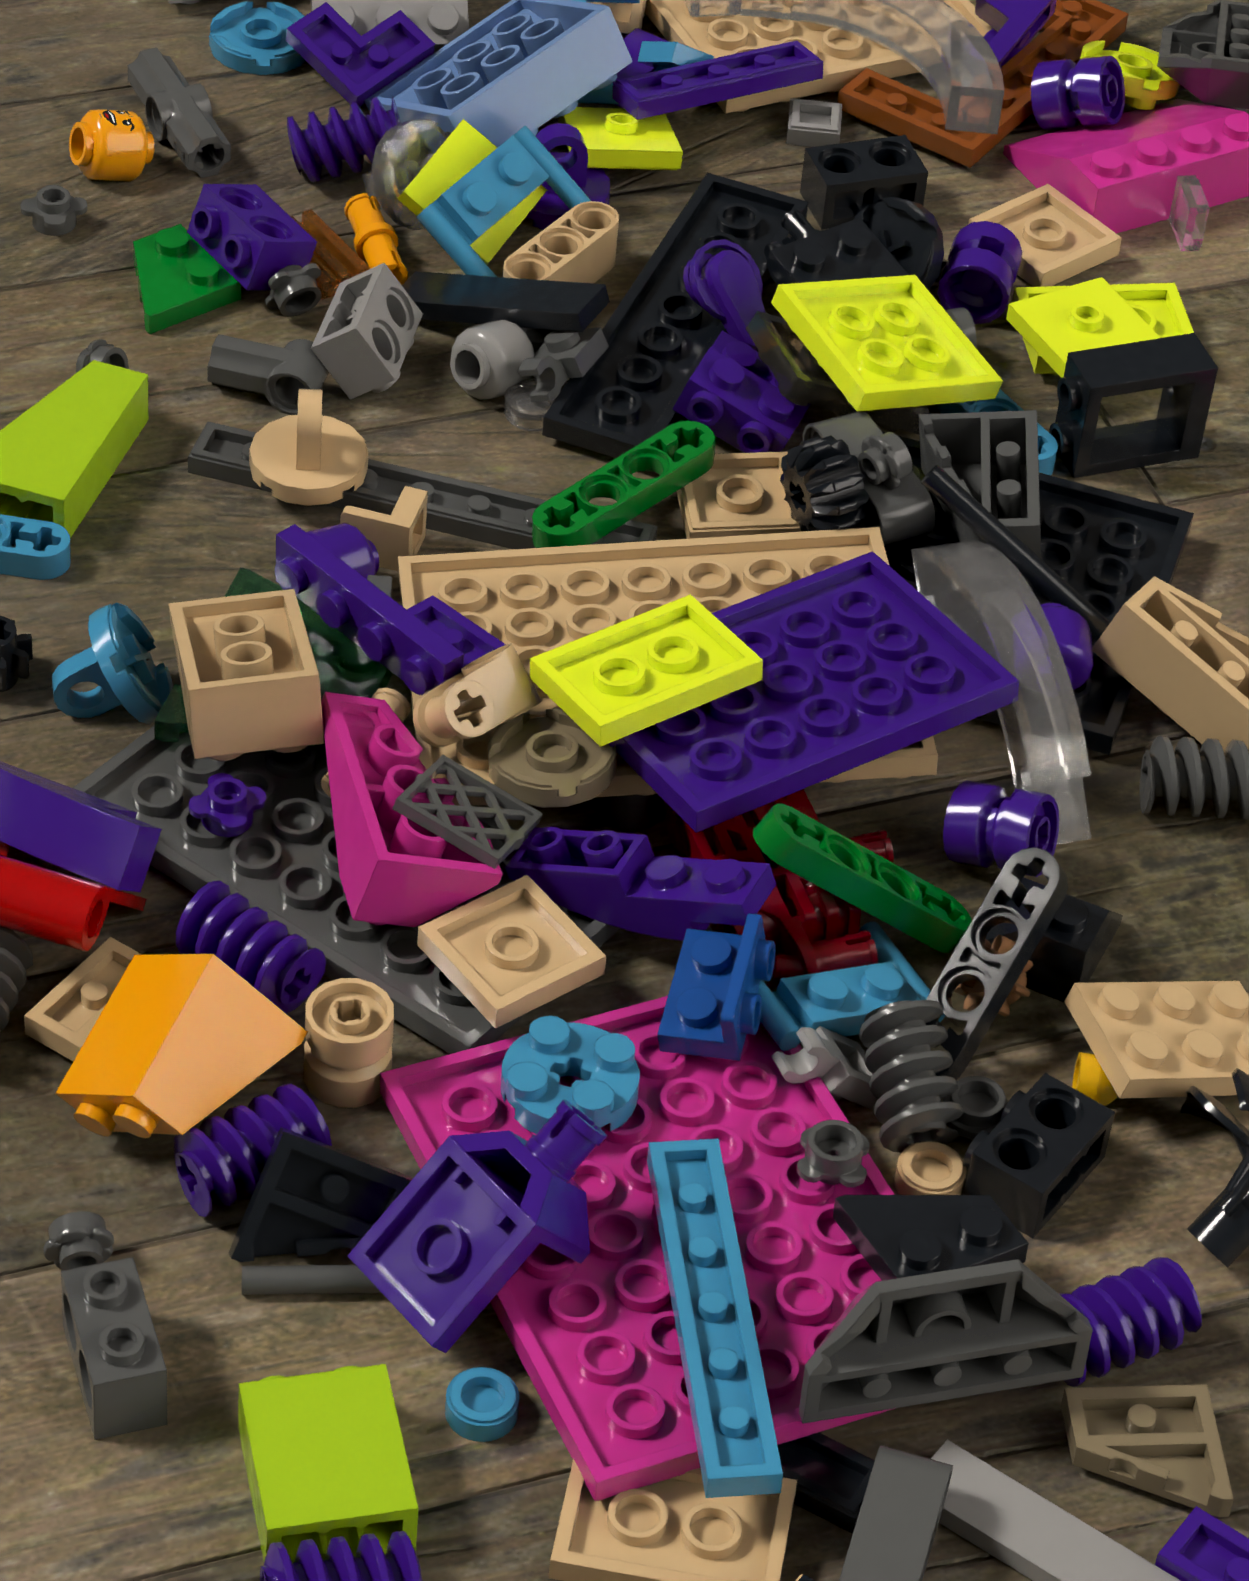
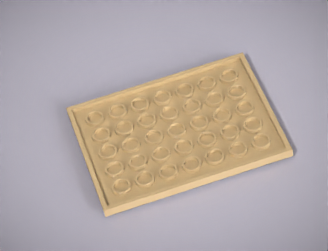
M880 527L399 556L398 574L401 602L406 610L432 595L506 645L512 643L530 678V658L690 594L707 610L714 613L872 551L888 565L889 562ZM532 681L541 702L525 712H529L530 719L546 717V709L560 708ZM411 691V701L413 710L417 700L422 695L415 694ZM502 724L497 725L483 735L471 739L463 738L457 743L445 747L431 746L423 741L414 726L415 739L423 748L419 760L428 769L442 755H445L494 784L489 777L488 742L496 729ZM931 736L821 782L841 783L849 780L902 779L911 776L937 775L938 753L934 737ZM616 752L617 772L609 787L595 797L648 796L656 794V792ZM437 774L434 779L443 777L447 779L445 774ZM454 795L452 802L454 805H459ZM467 796L471 806L487 805L484 797Z

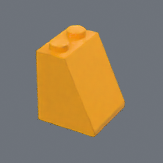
M214 954L134 955L55 1094L76 1109L73 1117L80 1125L102 1136H110L112 1132H129L141 1138H150L151 1134L183 1135L302 1044L308 1031Z

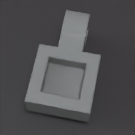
M819 1026L816 1030L809 1027L800 1028L796 1034L802 1042V1050L792 1055H786L779 1051L772 1055V1059L782 1076L789 1083H802L812 1078L820 1077L833 1098L837 1101L845 1098L870 1109L878 1100L870 1091L869 1081L874 1073L870 1072L865 1065V1052L859 1042Z

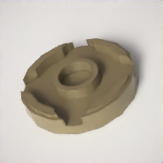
M561 708L546 709V717L532 719L529 718V712L523 713L499 726L488 742L489 777L497 787L528 805L542 808L569 807L591 800L609 787L617 772L616 744L614 748L609 744L600 747Z

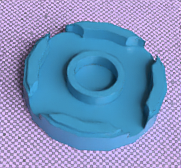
M249 1L234 4L223 9L212 19L209 35L210 49L213 56L224 66L242 73L270 75L290 71L300 67L306 60L285 41L286 31L289 26L303 18L304 15L297 9L279 2H267V8H253V2Z

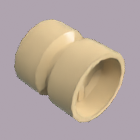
M339 978L319 986L311 993L306 1002L305 1030L308 1033L305 1036L306 1041L304 1043V1082L309 1092L323 1103L338 1108H357L373 1103L382 1096L380 1094V1073L389 1071L392 1068L394 1004L388 993L375 983L359 978Z

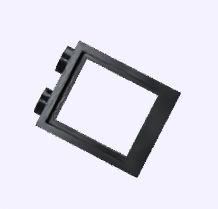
M1190 333L1068 353L1064 377L1059 379L1057 386L1059 404L1055 423L1051 424L1049 433L1058 443L1056 456L1061 457L1073 478L1199 457L1218 367L1196 334ZM1163 388L1156 419L1096 429L1102 397Z

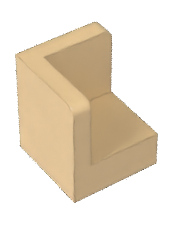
M405 486L391 515L354 506H345L340 516V524L348 523L357 527L375 545L379 555V567L398 571V557L417 555L425 539L428 491Z

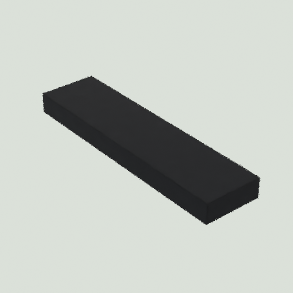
M416 271L402 285L423 313L421 320L484 324L492 321L507 320L523 328L583 332L610 302L606 285Z

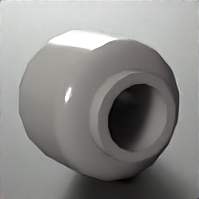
M507 320L492 321L467 328L457 336L452 346L450 361L452 375L469 396L479 400L494 399L517 392L527 385L532 377H521L518 370L525 359L534 357L533 345L527 334L517 324Z

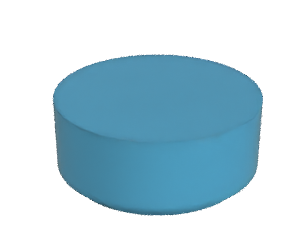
M476 1367L462 1371L449 1383L446 1391L445 1417L452 1430L461 1437L477 1442L493 1441L508 1434L516 1424L519 1409V1391L514 1381L505 1373L493 1368Z

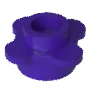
M218 773L209 777L208 787L201 795L190 798L189 812L195 818H201L204 828L214 835L222 837L238 836L252 826L254 810L265 806L266 793L260 787H247L241 780L233 778L230 774Z

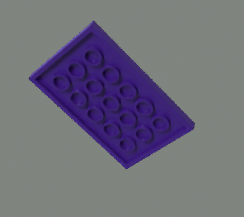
M872 551L712 613L763 659L762 680L613 741L609 745L614 748L616 744V752L697 833L1018 701L1019 680Z

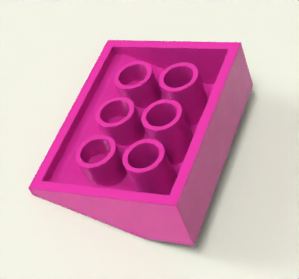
M1182 99L1156 104L1152 110L1138 109L1123 113L1119 122L1114 125L1086 127L1082 124L1073 128L1004 145L1003 155L1036 188L1050 184L1116 234L1249 196V114L1241 110Z

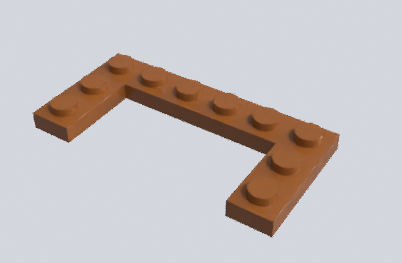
M1057 0L1054 14L1040 29L1044 31L956 107L868 68L839 90L837 103L842 104V111L857 117L864 123L876 125L898 136L906 135L910 143L923 146L945 156L951 162L963 164L971 168L1033 113L1031 81L1034 69L1038 63L1070 59L1077 65L1083 46L1086 43L1106 41L1105 49L1125 32L1128 13L1097 0Z

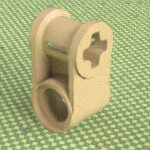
M512 643L477 658L461 669L462 672L424 693L414 706L413 723L416 732L423 741L431 746L445 747L457 743L463 738L471 739L483 735L497 725L538 705L541 699Z

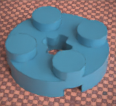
M557 1016L539 1017L530 1024L529 1033L514 1041L504 1056L501 1069V1095L504 1103L507 1099L515 1108L514 1118L525 1129L535 1134L540 1131L557 1111L556 1107L563 1099L572 1103L593 1120L595 1124L592 1127L596 1125L602 1128L610 1123V1131L617 1129L630 1118L638 1100L640 1070L635 1060L634 1043L623 1034L610 1033L592 1025L566 1022ZM575 1076L582 1079L574 1081L571 1087L559 1084L560 1077Z

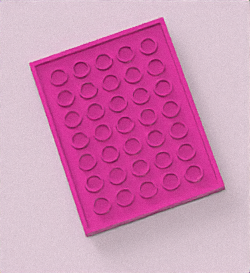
M668 996L571 1022L592 1025L610 1033L623 1034L634 1043L635 1060L640 1070L637 1104L630 1118L622 1126L610 1131L609 1123L601 1128L607 1135L606 1139L600 1146L597 1145L576 1169L577 1173L572 1177L586 1192L590 1254L580 1264L540 1243L490 1301L572 1459L574 1458L595 1502L615 1496L623 1491L638 1489L700 1468L647 1165L649 1142L719 1139L777 1445L892 1410L888 1409L804 1424L799 1414L805 1364L853 1299L873 1283L882 1281L833 1219L835 1198L843 1195L895 1194L869 1153L862 1157L861 1163L867 1171L866 1180L857 1187L850 1188L842 1184H826L821 1181L807 1182L798 1175V1161L805 1157V1149L800 1144L802 1133L817 1123L826 1120H840L849 1123L820 1077L812 1078L802 1083H789L782 1076L772 1059V1055L776 1051L783 1052L786 1055L795 1054L802 1050L800 1044L795 1048L789 1049V1051L781 1050L760 1022L756 1035H746L740 1061L662 1052L659 1048L657 1034ZM523 1035L380 1073V1094L420 1170L444 1141L452 1135L511 1131L527 1141L532 1135H536L525 1129L514 1118L515 1108L507 1099L504 1103L501 1095V1069L504 1056L513 1042ZM575 1076L560 1077L559 1084L571 1087L574 1081L582 1079Z

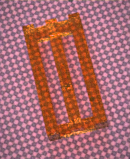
M312 209L302 212L301 222L290 216L317 241L309 264H317L320 270L324 269L335 280L331 281L322 271L321 275L316 278V283L322 294L321 300L334 296L341 282L370 269Z

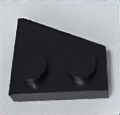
M280 1127L229 1250V1255L231 1259L236 1261L249 1262L254 1261V1257L296 1253L299 1257L326 1254L332 1249H353L410 1183L412 1177Z
M843 1195L835 1198L833 1219L882 1281L1016 1259L1022 1263L1026 1261L1028 1241L990 1195Z

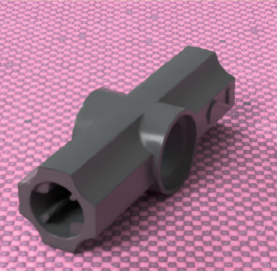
M158 48L140 51L135 61L127 65L128 82L145 105L147 123L153 137L157 141L168 140L187 169L197 172L200 178L217 175L221 167L231 160V144L213 119L211 103L205 88L200 83L189 85L171 57L161 54Z

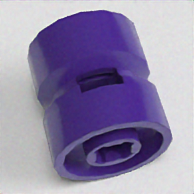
M1113 56L1083 58L1078 61L1077 65L1070 59L1038 63L1034 69L1031 81V101L1035 119L1039 126L1045 130L1073 128L1078 125L1079 121L1086 127L1118 123L1122 117L1125 105V85L1122 70L1117 59Z
M988 221L973 222L960 229L953 240L948 261L945 264L939 282L938 296L945 310L964 307L970 312L974 324L989 323L1002 315L1007 308L1023 253L1019 240L1011 230L998 223Z
M967 780L960 783L950 798L944 819L943 842L948 859L955 863L988 868L996 862L998 868L1002 870L1010 857L1022 849L1035 847L1046 850L1053 856L1058 840L1060 821L1055 797L1050 794L1015 789L1009 798L1005 789L997 785ZM1041 870V872H1040L1037 876H1034V877H1038V876L1042 875V874H1043V873H1042V870Z

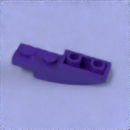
M535 827L505 867L510 879L515 881L528 875L554 903L568 910L632 932L681 941L684 940L687 929L705 931L710 923L744 926L748 913L757 914L776 886L770 863L742 862L735 859L683 858L676 855L654 856L647 835L616 833L611 830L583 831L559 829L557 827Z

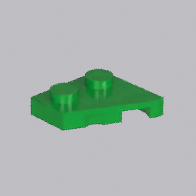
M181 224L162 229L157 233L133 241V260L136 276H138L140 302H142L144 310V327L149 334L241 300V284L197 243Z

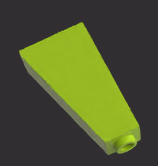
M93 360L1 429L0 514L57 523L68 531L71 538L149 420L148 374Z

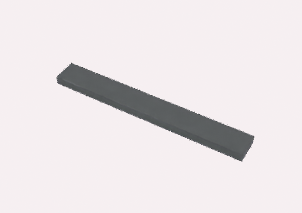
M207 422L188 455V473L272 492V489L261 483L260 488L252 478L249 466V449L256 432ZM368 459V470L363 484L356 491H354V486L349 490L343 491V499L330 504H324L344 509L345 506H354L391 515L404 487L408 486L428 491L426 529L511 549L535 548L532 540V516L534 510L547 500ZM630 520L593 544L656 541L658 527Z

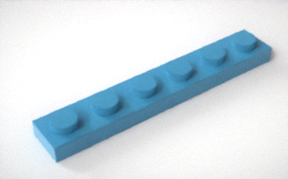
M719 1139L649 1142L647 1165L705 1497L717 1498L781 1493L783 1471Z

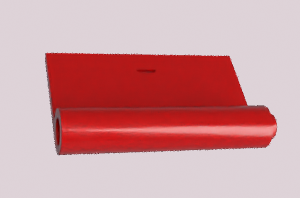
M0 841V927L86 952L92 948L100 934L110 902L140 911L144 910L146 898L8 858L10 845Z

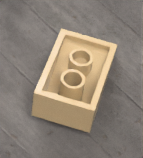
M294 589L169 603V614L185 713L195 759L209 757L213 760L226 761L235 759L243 753L266 750L292 753L304 749L307 745L324 743L319 672Z

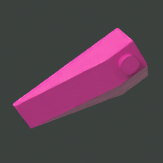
M324 692L321 700L339 877L352 919L374 925L390 924L417 927L497 886L503 875L500 865L494 869L392 809L396 799L415 781L416 776L423 774L427 769L419 760L423 748L387 702L381 699ZM445 777L433 778L431 780L432 783L449 784ZM418 793L412 798L413 802L430 803L426 793ZM438 794L442 804L454 805L452 802L454 795ZM448 815L452 826L470 827L464 816ZM487 838L491 848L494 849L491 840Z

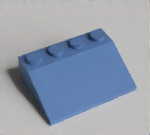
M511 0L364 101L370 111L371 99L377 97L384 109L388 111L391 110L392 97H394L401 124L414 131L417 136V146L430 156L434 155L463 119L498 148L525 125L536 136L540 126L552 118L561 117L572 112L578 106L577 100L592 90H599L612 84L617 79L616 73L633 61L608 5L572 0Z

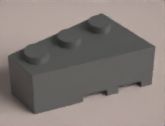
M1037 410L918 414L921 469L926 476L935 465H938L1041 558ZM937 498L981 583L1028 581Z

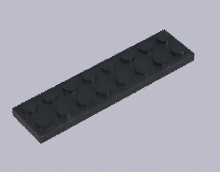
M707 172L602 329L609 347L583 377L569 378L543 417L542 435L566 442L575 447H582L617 458L669 425L679 422L682 415L673 410L675 403L721 331L723 330L727 333L721 320L714 318L694 302L686 291L683 273L687 262L693 258L699 248L712 240L731 241L740 245L751 255L759 268L764 288L771 277L769 269L766 267L767 260L764 254L766 244L774 241L782 242L784 238L790 237L791 235L781 226L782 218L789 211L792 210L794 213V209H799L807 219L809 202ZM710 248L705 253L716 255L726 249Z

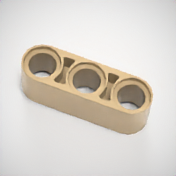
M595 201L583 202L574 206L508 256L504 261L503 277L594 284L615 266L619 225L618 212L608 204Z

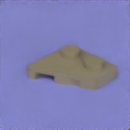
M1207 1384L1065 1388L1061 1410L1072 1465L1192 1508L1197 1506L1217 1517H1229L1234 1497Z

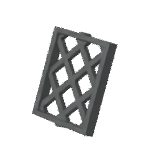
M442 755L423 774H418L415 781L396 799L392 808L493 869L514 849L520 848L523 839L539 824L543 813L445 755ZM437 774H445L449 784L432 783L431 780ZM418 793H426L430 803L413 802L412 798ZM438 794L455 795L459 805L442 804ZM467 796L484 797L489 808L471 806ZM448 815L465 816L470 827L452 826ZM477 817L494 818L499 829L482 828ZM506 819L523 820L524 825L519 830H511ZM487 838L503 839L505 844L499 850L492 849Z

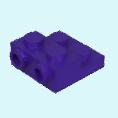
M722 330L688 380L673 410L691 421L707 425L715 436L743 453L782 452L820 389Z

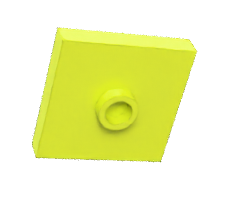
M576 107L572 112L558 119V123L569 124L577 128L582 134L588 153L587 168L681 169L683 151L666 114L637 120L624 108ZM567 145V147H568V149H569V152H570L571 149H572V147H570V146Z
M463 119L397 200L418 216L426 207L437 200L441 194L497 149V147ZM539 186L470 245L487 265L546 193L547 189L545 187Z
M1103 277L1012 302L1008 305L1006 320L1061 378L1064 377L1069 352L1161 338Z

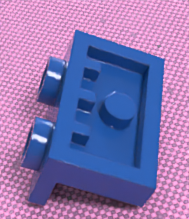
M748 913L742 935L695 929L686 930L657 1034L660 1051L740 1061L746 1035H756L759 1028L762 1000L761 995L757 993L760 981L771 980L775 965V942L765 939L762 915Z

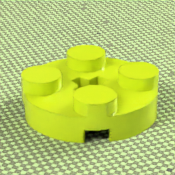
M1092 41L1083 46L1080 59L1113 56L1117 59L1124 77L1125 103L1137 109L1152 110L1155 107L1156 100H1168L1177 95L1180 84L1157 67L1159 52L1124 42L1120 43L1119 51L1103 50L1106 41Z

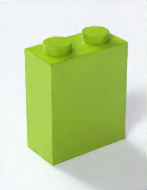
M386 1364L365 1367L344 1366L327 1372L289 1377L275 1375L259 1381L239 1383L238 1431L264 1562L270 1544L282 1542L287 1549L292 1563H294L300 1542L308 1539H313L323 1560H325L331 1538L343 1536L348 1542L355 1557L361 1536L373 1533L379 1540L384 1554H386L391 1534L396 1531L406 1532L416 1552L419 1508Z

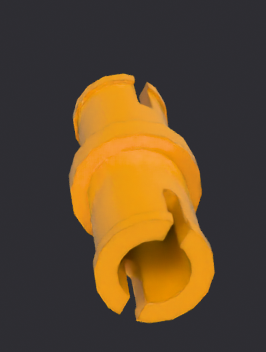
M361 193L351 197L346 202L344 212L355 233L353 241L356 253L360 259L367 262L369 269L385 263L400 284L403 285L408 279V271L397 250L399 245L398 236L394 228L385 222L377 198L372 195L369 199L368 193Z

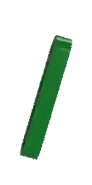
M679 421L671 424L545 501L534 510L532 516V540L534 547L591 545L707 473L712 468L715 457V436L713 431L707 425L696 421ZM640 471H651L658 473L660 476L653 479H641L632 476V474ZM600 497L612 498L617 501L615 504L608 506L589 503L591 499Z
M785 804L774 805L753 829V837L756 844L763 853L778 865L935 950L950 953L960 942L972 921L963 905L947 892Z

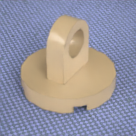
M299 389L298 415H288L266 424L254 435L249 449V466L253 480L260 488L261 483L271 488L272 496L286 503L312 506L330 504L343 499V491L349 490L353 486L354 491H356L363 484L368 470V450L364 438L351 425L334 417L322 415L323 390Z

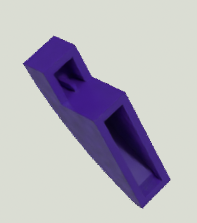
M0 761L1 842L114 889L141 892L162 829L136 820L137 812Z

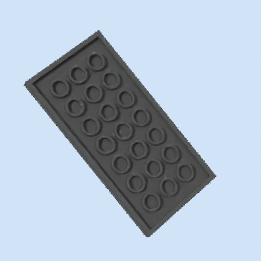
M183 703L73 787L76 790L137 812L136 820L162 829L150 866L195 894L208 882L220 880L229 885L231 895L239 893L248 899L250 908L257 906L266 911L269 922L277 920L286 925L288 936L298 934L306 939L307 950L315 947L322 950L326 958L325 976L331 980L359 978L375 983L386 991L392 1000L395 1020L447 1053L452 1054L493 1043L524 1016L522 1015L495 1029L417 946L419 926L374 925L352 919L339 877L331 798L325 794L321 786V780L328 772L325 738L323 744L307 745L304 749L292 753L266 750L243 753L235 759L226 761L213 760L209 757L195 759ZM214 774H230L233 778L241 780L247 787H260L266 793L265 806L254 810L253 824L243 834L233 837L214 835L204 828L201 818H195L189 812L190 798L201 795L208 787L209 777ZM477 817L484 828L499 829L494 818ZM490 839L494 849L499 850L505 844L503 839ZM514 849L499 864L503 875L497 886L461 903L460 905L426 921L425 923L430 922L452 910H455L475 899H478L498 888H501L513 882L514 880L508 877L505 867L512 859V857L515 855V853L518 851V849ZM556 904L598 948L621 929Z

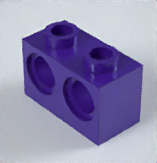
M204 184L187 233L246 290H271L268 285L269 279L284 267L299 265L303 268L309 264L317 241L256 184Z

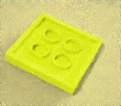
M916 275L778 284L771 301L790 329L798 336L817 360L820 367L825 370L857 412L990 400L996 398L1003 383L1000 376Z

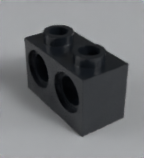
M906 135L805 148L800 193L804 200L809 202L808 207L821 230L830 229L854 220L856 215L868 205L874 206L878 202L884 201L881 199L888 197L913 201L923 206L928 171Z
M1044 1073L1027 1093L1019 1090L1012 1096L1002 1113L1000 1123L991 1133L983 1130L971 1142L963 1160V1166L969 1169L964 1195H990L1014 1226L1033 1239L1105 1157L1115 1112L1051 1075Z

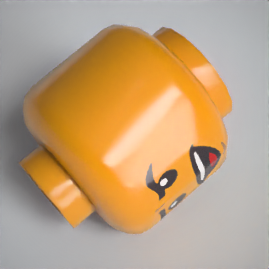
M89 110L80 122H76L73 125L70 133L69 152L71 160L91 180L134 181L142 173L145 164H149L152 161L154 155L153 135L151 132L146 131L143 120L132 111Z

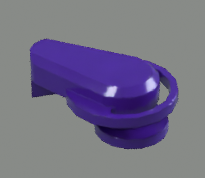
M712 240L699 248L693 258L687 262L683 273L685 289L691 299L714 318L720 319L729 335L748 344L757 352L772 344L773 336L762 300L763 283L759 268L751 255L740 245L728 240ZM710 248L726 249L716 255L705 253Z

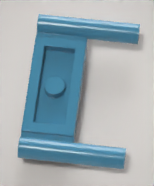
M525 125L441 194L437 200L426 207L416 218L466 275L497 277L470 245L545 181L569 209L591 200Z
M869 922L863 925L859 932L867 930L871 933V939H874L878 954L877 964L781 978L777 990L771 992L765 982L761 980L757 994L761 995L762 1000L760 1022L779 1048L783 1051H789V1049L795 1048L800 1044L801 1041L796 1032L802 1027L816 1030L821 1026L842 1036L857 1035L861 1025L864 1023L865 1016L872 1010L897 1001L926 1000L931 990L877 922ZM941 1015L938 1021L941 1022L945 1015Z

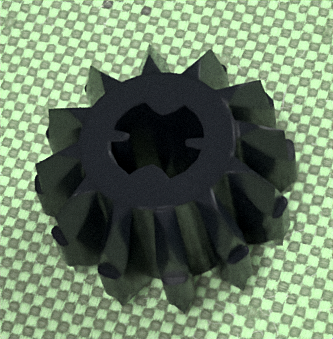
M832 435L821 439L814 437L800 442L799 446L789 449L788 454L782 457L781 468L783 474L781 475L780 482L785 488L786 496L784 500L789 503L791 518L799 522L802 532L857 528L860 526V522L867 519L868 509L866 502L869 499V495L864 488L863 480L865 476L860 473L858 468V458L855 455H850L849 447L842 439L836 440Z

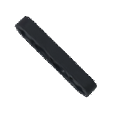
M1035 847L1022 849L1013 854L1005 863L926 1000L938 1001L943 1009L941 1015H945L954 1025L964 1029L962 1034L958 1035L949 1027L947 1031L948 1038L945 1042L941 1043V1046L952 1055L953 1063L949 1068L936 1073V1076H949L957 1080L965 1071L1065 898L1068 890L1067 876L1055 857L1046 850ZM1042 870V873L1048 880V884L1044 889L1033 886L1028 892L1021 882L1022 878L1026 874L1037 876ZM1011 900L1018 908L1023 904L1031 914L1030 917L1024 919L1014 908L1005 906L1006 903ZM1001 923L1014 924L1018 929V938L1011 950L1004 954L987 952L985 949V939L992 927ZM969 980L983 983L985 994L977 1008L968 1012H960L953 1009L951 997L959 984ZM940 1017L934 1019L931 1022L926 1023V1025H937L944 1027L938 1021Z

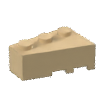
M1154 576L1124 603L1092 647V651L1104 660L1117 674L1124 677L1152 701L1160 711L1173 719L1201 744L1207 738L1218 739L1225 752L1227 745L1232 740L1244 741L1249 753V638L1220 623L1219 620L1222 616L1220 611Z

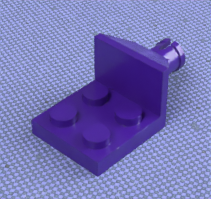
M565 1099L556 1107L557 1111L536 1135H532L528 1141L511 1131L449 1136L347 1255L432 1347L447 1353L540 1243L580 1264L590 1254L586 1192L572 1177L577 1173L576 1169L597 1145H601L607 1135L598 1126L592 1127L595 1122Z

